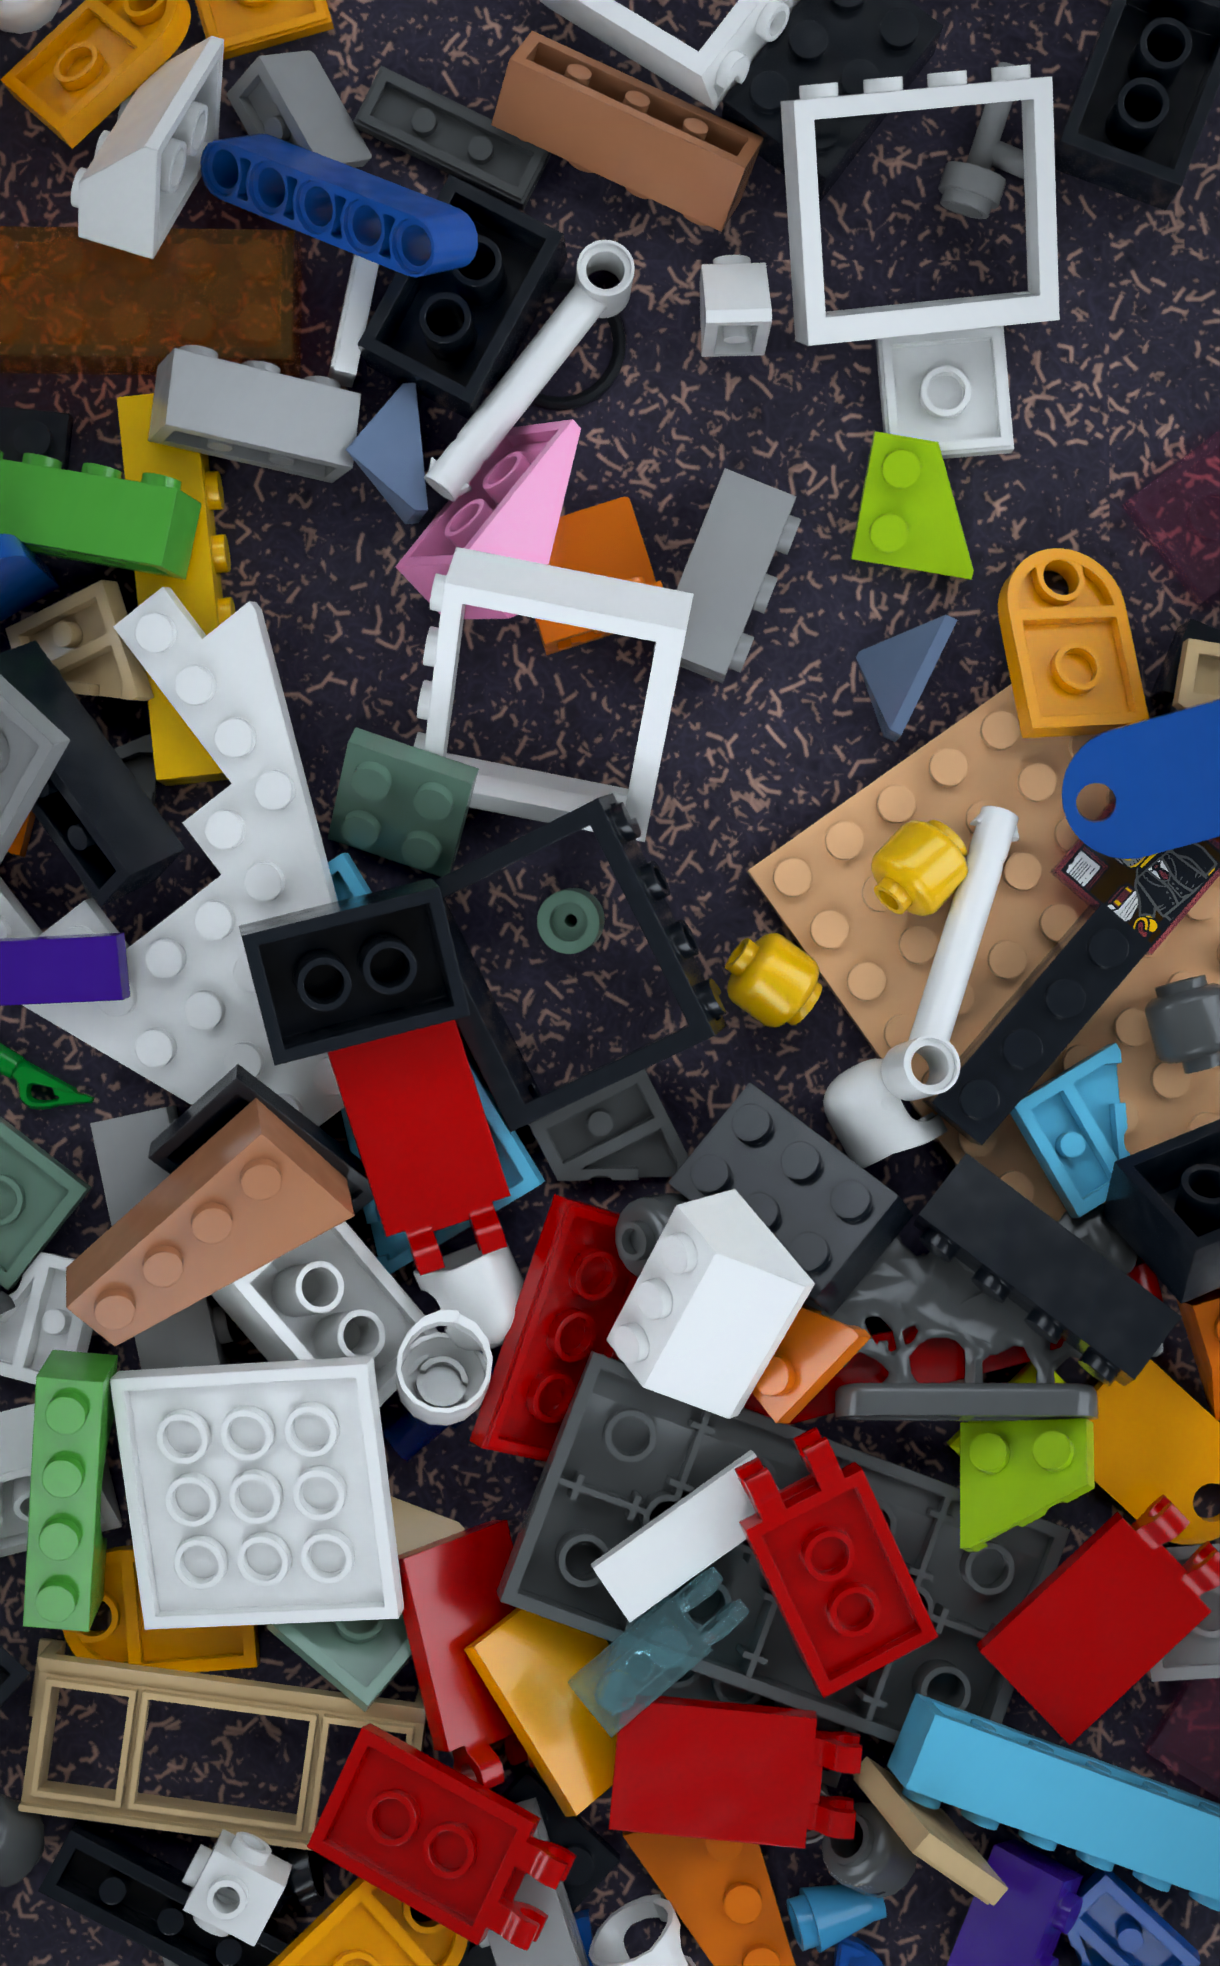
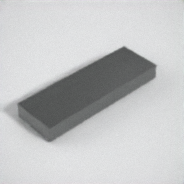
M383 66L380 67L353 121L354 126L358 130L523 211L551 157L550 152L529 142L521 141L518 137L492 126V119Z

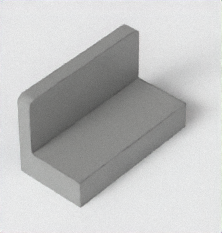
M312 51L258 56L226 94L249 135L269 134L354 168L363 167L372 158L368 147L354 126L350 115Z

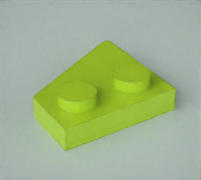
M874 431L851 559L972 580L974 570L939 442Z
M1087 1418L960 1422V1548L967 1552H978L988 1546L987 1541L1017 1525L1024 1527L1045 1516L1050 1507L1062 1502L1069 1503L1095 1489L1094 1423Z

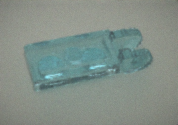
M715 1567L702 1572L672 1598L668 1595L568 1681L571 1689L611 1738L713 1650L710 1647L711 1645L722 1640L747 1617L749 1609L741 1599L733 1600L731 1603L724 1605L698 1630L684 1615L713 1595L718 1589V1586L723 1581V1577Z

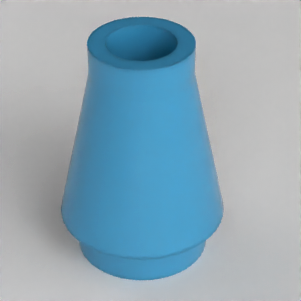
M842 1884L802 1887L799 1889L800 1895L786 1900L790 1923L796 1941L802 1951L816 1947L817 1951L821 1953L872 1922L884 1919L887 1916L883 1898L863 1895Z

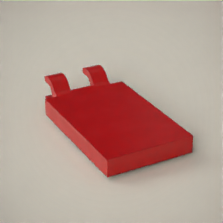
M451 1020L327 1052L384 1233L388 1237L405 1231L411 1254L420 1276L445 1268L434 1231L467 1220L470 1222L478 1250L481 1251L482 1255L508 1247L493 1206V1201L511 1195L456 1021Z
M814 1427L793 1438L796 1449L810 1475L778 1491L767 1467H763L758 1457L735 1468V1472L756 1511L755 1514L739 1521V1524L813 1683L821 1696L825 1698L938 1638V1635L863 1469L856 1462L840 1468L826 1437L822 1438L819 1430Z
M1164 1494L1157 1498L1132 1525L1117 1511L976 1644L986 1659L1069 1745L1212 1612L1200 1596L1220 1586V1553L1207 1541L1183 1565L1173 1557L1162 1544L1177 1537L1190 1522Z
M507 1520L488 1521L398 1555L404 1601L402 1615L434 1750L452 1751L454 1770L488 1789L504 1782L502 1763L498 1755L490 1747V1744L505 1738V1751L510 1764L517 1765L528 1760L530 1767L535 1768L464 1651V1648L517 1608L501 1602L496 1592L513 1549Z
M621 1692L609 1830L805 1849L807 1829L831 1838L854 1839L856 1810H853L854 1799L844 1796H820L823 1767L840 1773H860L863 1748L860 1745V1734L844 1731L828 1732L816 1730L817 1714L814 1710Z
M371 1723L361 1728L307 1845L314 1852L476 1945H479L486 1938L490 1929L514 1946L526 1951L530 1948L532 1941L536 1942L549 1917L546 1913L530 1904L514 1901L526 1873L543 1885L556 1890L560 1881L564 1882L576 1859V1855L570 1850L556 1843L533 1837L541 1819L540 1817Z

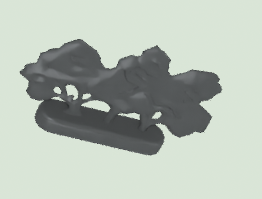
M1105 1204L1097 1206L1080 1218H1071L1066 1211L1061 1219L1057 1221L1125 1274L1131 1272L1136 1265L1138 1254L1103 1216ZM899 1234L833 1316H830L808 1297L804 1304L822 1311L821 1314L847 1325L858 1326L867 1332L868 1330L864 1324L865 1319L870 1316H877L893 1331L896 1345L894 1351L888 1350V1341H878L877 1345L871 1337L857 1352L876 1359L887 1369L889 1374L882 1383H852L838 1387L835 1391V1418L839 1420L1017 1421L1074 1418L1094 1420L1098 1419V1396L1095 1388L1088 1384L1055 1383L1054 1371L1069 1357L1080 1359L1081 1353L1065 1341L1062 1347L1050 1350L1051 1342L1041 1337L1026 1324L1024 1319L1029 1313L1008 1297L1003 1303H1000L985 1294L971 1280L975 1272L956 1257L950 1262H946L932 1252L916 1256L901 1242ZM915 1325L918 1332L914 1341L905 1344L902 1331ZM950 1338L956 1340L965 1350L964 1383H918L911 1372L909 1356L918 1345L927 1339ZM1163 1343L1152 1357H1157L1163 1353ZM1012 1346H1020L1025 1348L1029 1359L1037 1371L1036 1383H983L982 1361L989 1355H997Z

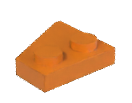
M806 1304L802 1305L752 1391L775 1423L789 1424L868 1342L871 1336L865 1329L855 1325L844 1324L821 1314L822 1311Z

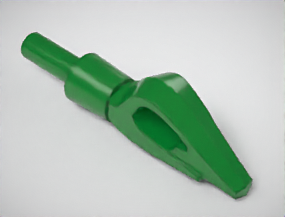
M0 1042V1074L10 1079L13 1078L16 1081L19 1098L25 1106L35 1110H44L59 1106L92 1103L95 1097L78 1092L77 1088L30 1063L23 1056ZM41 1085L52 1088L54 1095L59 1098L53 1100L35 1099L31 1094L32 1086Z

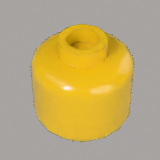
M912 820L903 824L872 858L871 870L877 882V885L874 887L877 898L889 910L900 915L905 911L919 916H928L937 912L954 894L968 873L965 860L967 856L965 844L951 828L937 820H930L928 822Z
M779 933L766 934L756 942L745 938L734 949L725 964V969L732 973L727 985L730 1000L767 1027H780L786 1022L791 1026L798 1024L812 1010L822 992L823 987L817 982L820 972L817 962Z

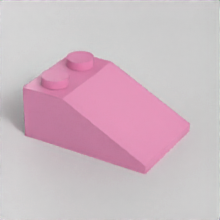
M573 419L512 427L469 482L472 490L458 496L454 502L448 500L395 566L429 603L435 574L447 575L456 547L546 565L549 564L581 431L578 424ZM466 605L464 619H509L517 614Z

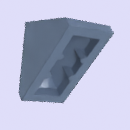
M403 383L346 448V451L404 524L419 523L428 511L424 479L425 472L416 383Z
M943 615L858 652L856 660L883 737L896 742L902 735L953 631L957 619Z

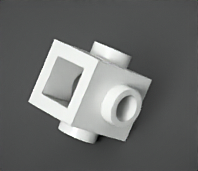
M223 1829L213 1849L202 1844L199 1846L183 1877L182 1882L192 1887L183 1910L193 1915L195 1923L206 1932L219 1937H226L230 1934L254 1947L286 1887L292 1864L271 1854L270 1846L259 1837L247 1832H237L234 1835Z

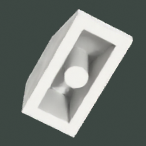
M724 255L715 258L713 264H702L699 282L702 357L764 355L772 324V307L766 263H751V259L744 255Z

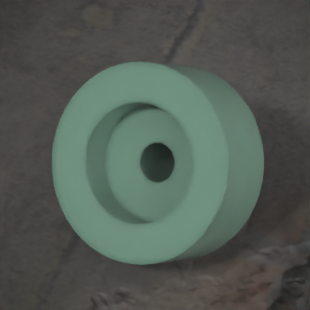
M566 888L550 895L542 903L537 915V928L542 940L551 949L563 954L579 953L592 946L601 936L605 924L604 911L600 902L590 892L580 888ZM572 915L577 918V923L573 920Z

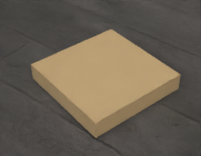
M866 1756L861 1762L860 1773L853 1774L854 1781L909 1850L985 1904L989 1905L990 1903L994 1906L1009 1888L941 1808L930 1809L907 1798L902 1793L903 1785L893 1774Z

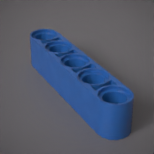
M260 133L218 139L208 143L202 152L200 165L204 184L210 193L218 199L404 275L421 277L459 269L469 265L476 255L478 234L474 222L460 208L272 135Z

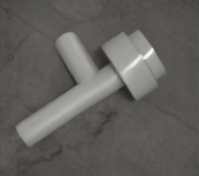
M1000 62L998 63L997 67L1016 65L1007 62ZM1013 101L985 104L967 162L949 161L946 163L938 187L939 192L943 194L940 204L944 208L970 218L987 219L991 209L999 207L1006 186V179L992 171L991 167H996L1024 179L1023 150L1000 141Z

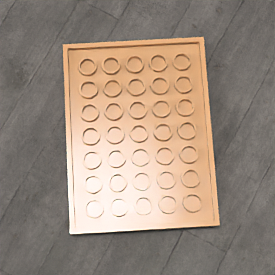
M1012 684L747 871L800 948L817 962L820 976L879 1059H884L887 1052L894 1046L909 1040L954 897L953 894L937 912L928 916H919L908 911L901 915L896 914L885 907L877 898L874 892L877 882L871 870L872 858L903 824L912 820L923 822L930 820L940 821L961 838L966 846L968 855L969 846L976 827L970 825V823L980 814L983 806L1001 807L1013 812L1019 818L1017 823L1019 840L1011 842L1007 858L1003 863L1000 881L950 1038V1043L956 1049L959 1057L1087 907L1099 904L1061 871L1084 844L1070 827L1064 813L1062 804L1064 775L1074 754L1082 745L1096 735L1022 738ZM1100 783L1085 786L1079 792L1076 799L1079 812L1091 820L1106 818L1114 809L1116 802L1113 791ZM1159 870L1162 878L1167 879L1168 874ZM1217 872L1214 873L1028 1091H1032L1104 1046L1117 1043L1122 1057V1063L1117 1064L1120 1103H1126L1128 1127L1124 1135V1144L1130 1155L1220 1119V1066L1185 1074L1182 1062L1172 1064L1162 1062L1156 1054L1145 1015L1147 1003L1157 998L1155 988L1158 986L1204 974L1208 984L1215 983L1220 985V876ZM1123 887L1119 889V891L1112 897V899L1108 903H1111V901L1117 896V894L1123 889ZM1124 889L1117 897V900L1122 903L1130 892ZM1140 922L1138 924V931L1143 937H1146L1147 932L1143 931V923ZM914 1053L911 1060L912 1072L918 1081L926 1084L929 1078L928 1063L920 1054ZM924 1098L910 1101L921 1118L932 1112L937 1115L933 1109L922 1101ZM1010 1113L983 1145L971 1143L942 1118L948 1131L936 1139L955 1166L967 1153L1055 1221L1061 1219L1066 1209Z

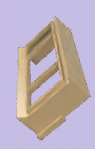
M41 1638L38 1646L29 1716L33 1718L22 1798L18 1811L218 1838L222 1830L225 1829L234 1835L237 1832L253 1834L268 1845L311 1850L307 1845L320 1819L317 1816L330 1724L362 1728L371 1723L386 1732L407 1734L406 1743L423 1752L427 1717L421 1691L418 1689L415 1702L378 1697L370 1708L364 1712L342 1692L65 1655L66 1641ZM60 1688L129 1697L116 1790L47 1780ZM150 1700L310 1721L297 1814L137 1793Z

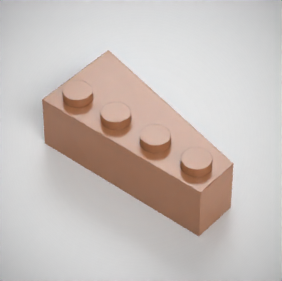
M255 1098L66 1267V1308L115 1347L354 1217L347 1178Z

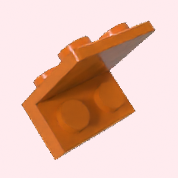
M620 497L560 516L548 565L663 587L661 580L656 582L637 519L628 497ZM535 618L546 655L613 635V633Z

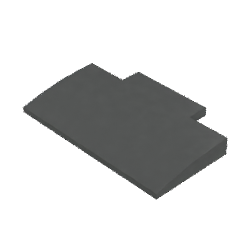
M591 1351L541 1473L496 1592L503 1603L614 1642L594 1694L597 1703L619 1710L621 1692L814 1710L817 1714L816 1730L857 1733L858 1730L896 1744L915 1694L918 1693L1002 1724L1014 1687L986 1659L976 1644L1057 1569L1070 1529L1039 1518L1024 1527L1017 1525L987 1541L988 1546L978 1552H967L960 1548L959 1487L828 1439L840 1468L856 1462L863 1469L937 1632L938 1638L823 1698L813 1683L747 1539L630 1623L590 1565L749 1450L756 1454L764 1468H768L779 1490L810 1475L793 1441V1438L803 1434L806 1430L790 1424H777L771 1417L743 1407L738 1416L727 1419L643 1388L624 1362ZM823 1767L821 1783L837 1788L842 1773Z

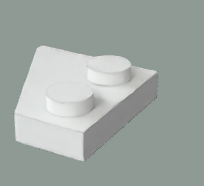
M40 1252L22 1275V1281L17 1290L8 1295L12 1298L16 1307L0 1315L1 1376L36 1385V1376L52 1350L88 1351L93 1329L66 1308V1267L75 1259L53 1253Z

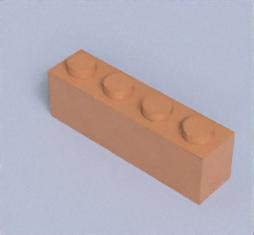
M531 31L509 59L491 124L518 137L521 141L529 142L568 160L574 168L580 171L596 173L624 186L628 192L636 197L652 199L682 213L692 223L710 226L721 232L742 199L764 139L753 132L534 31Z

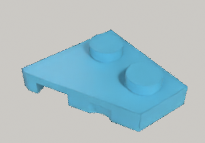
M1117 1043L1104 1046L1028 1092L1010 1112L1071 1218H1080L1106 1201L1114 1162L1130 1156L1124 1144V1135L1128 1127L1126 1103H1120L1117 1064L1122 1063V1057Z

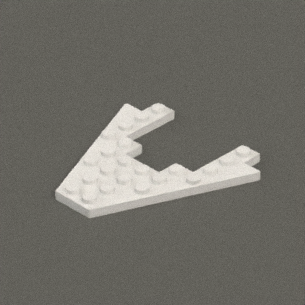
M162 586L113 627L232 783L182 822L221 875L134 944L129 946L125 941L131 997L117 1001L29 1004L23 1006L191 1105L239 1064L313 1123L320 1126L344 1108L327 1052L274 1065L239 930V925L338 901L263 612L257 602L249 601L206 635L170 587ZM0 877V939L119 933L93 898L84 900L49 929L42 932Z

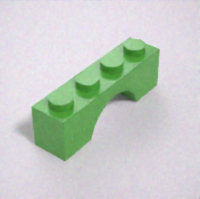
M52 1350L36 1376L23 1614L24 1627L89 1632L104 1598L107 1538L103 1537L101 1531V1491L107 1445L114 1420L110 1378L117 1373L118 1355Z

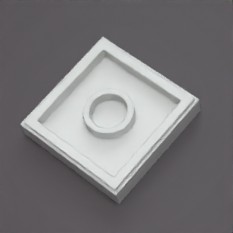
M1003 326L875 339L883 433L939 442L943 459L1013 452L1014 441Z

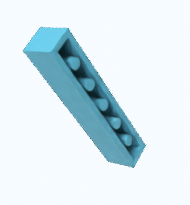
M918 1693L915 1694L887 1764V1767L903 1785L902 1793L907 1798L930 1809H939L941 1802L961 1809L960 1813L964 1818L989 1830H997L999 1823L1019 1829L1018 1834L1020 1837L1048 1851H1055L1057 1844L1077 1850L1075 1854L1078 1858L1104 1871L1111 1872L1115 1864L1133 1870L1132 1875L1136 1879L1163 1892H1169L1172 1884L1187 1889L1192 1899L1220 1912L1219 1803Z

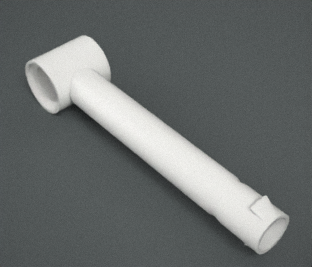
M598 240L583 249L577 261L574 287L460 430L456 439L449 444L437 461L431 457L429 470L424 479L441 496L454 502L458 496L472 490L469 482L480 470L483 462L491 456L598 318L613 317L626 307L630 299L635 266L630 252L623 245L612 240ZM606 270L615 274L620 283L610 289H601L594 286L589 281L588 276L595 271Z
M983 806L980 814L970 823V825L976 827L969 846V854L965 859L968 873L955 891L909 1040L891 1048L882 1061L881 1075L884 1085L892 1095L901 1100L915 1101L941 1094L949 1090L959 1077L960 1059L956 1049L950 1043V1038L1000 881L1003 863L1007 858L1011 842L1019 840L1017 828L1019 818L1007 809L996 806ZM914 1053L920 1054L928 1063L929 1078L926 1084L918 1081L912 1072L911 1060Z

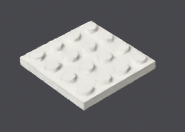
M373 1356L118 1371L110 1378L145 1630L399 1619L404 1610V1601Z

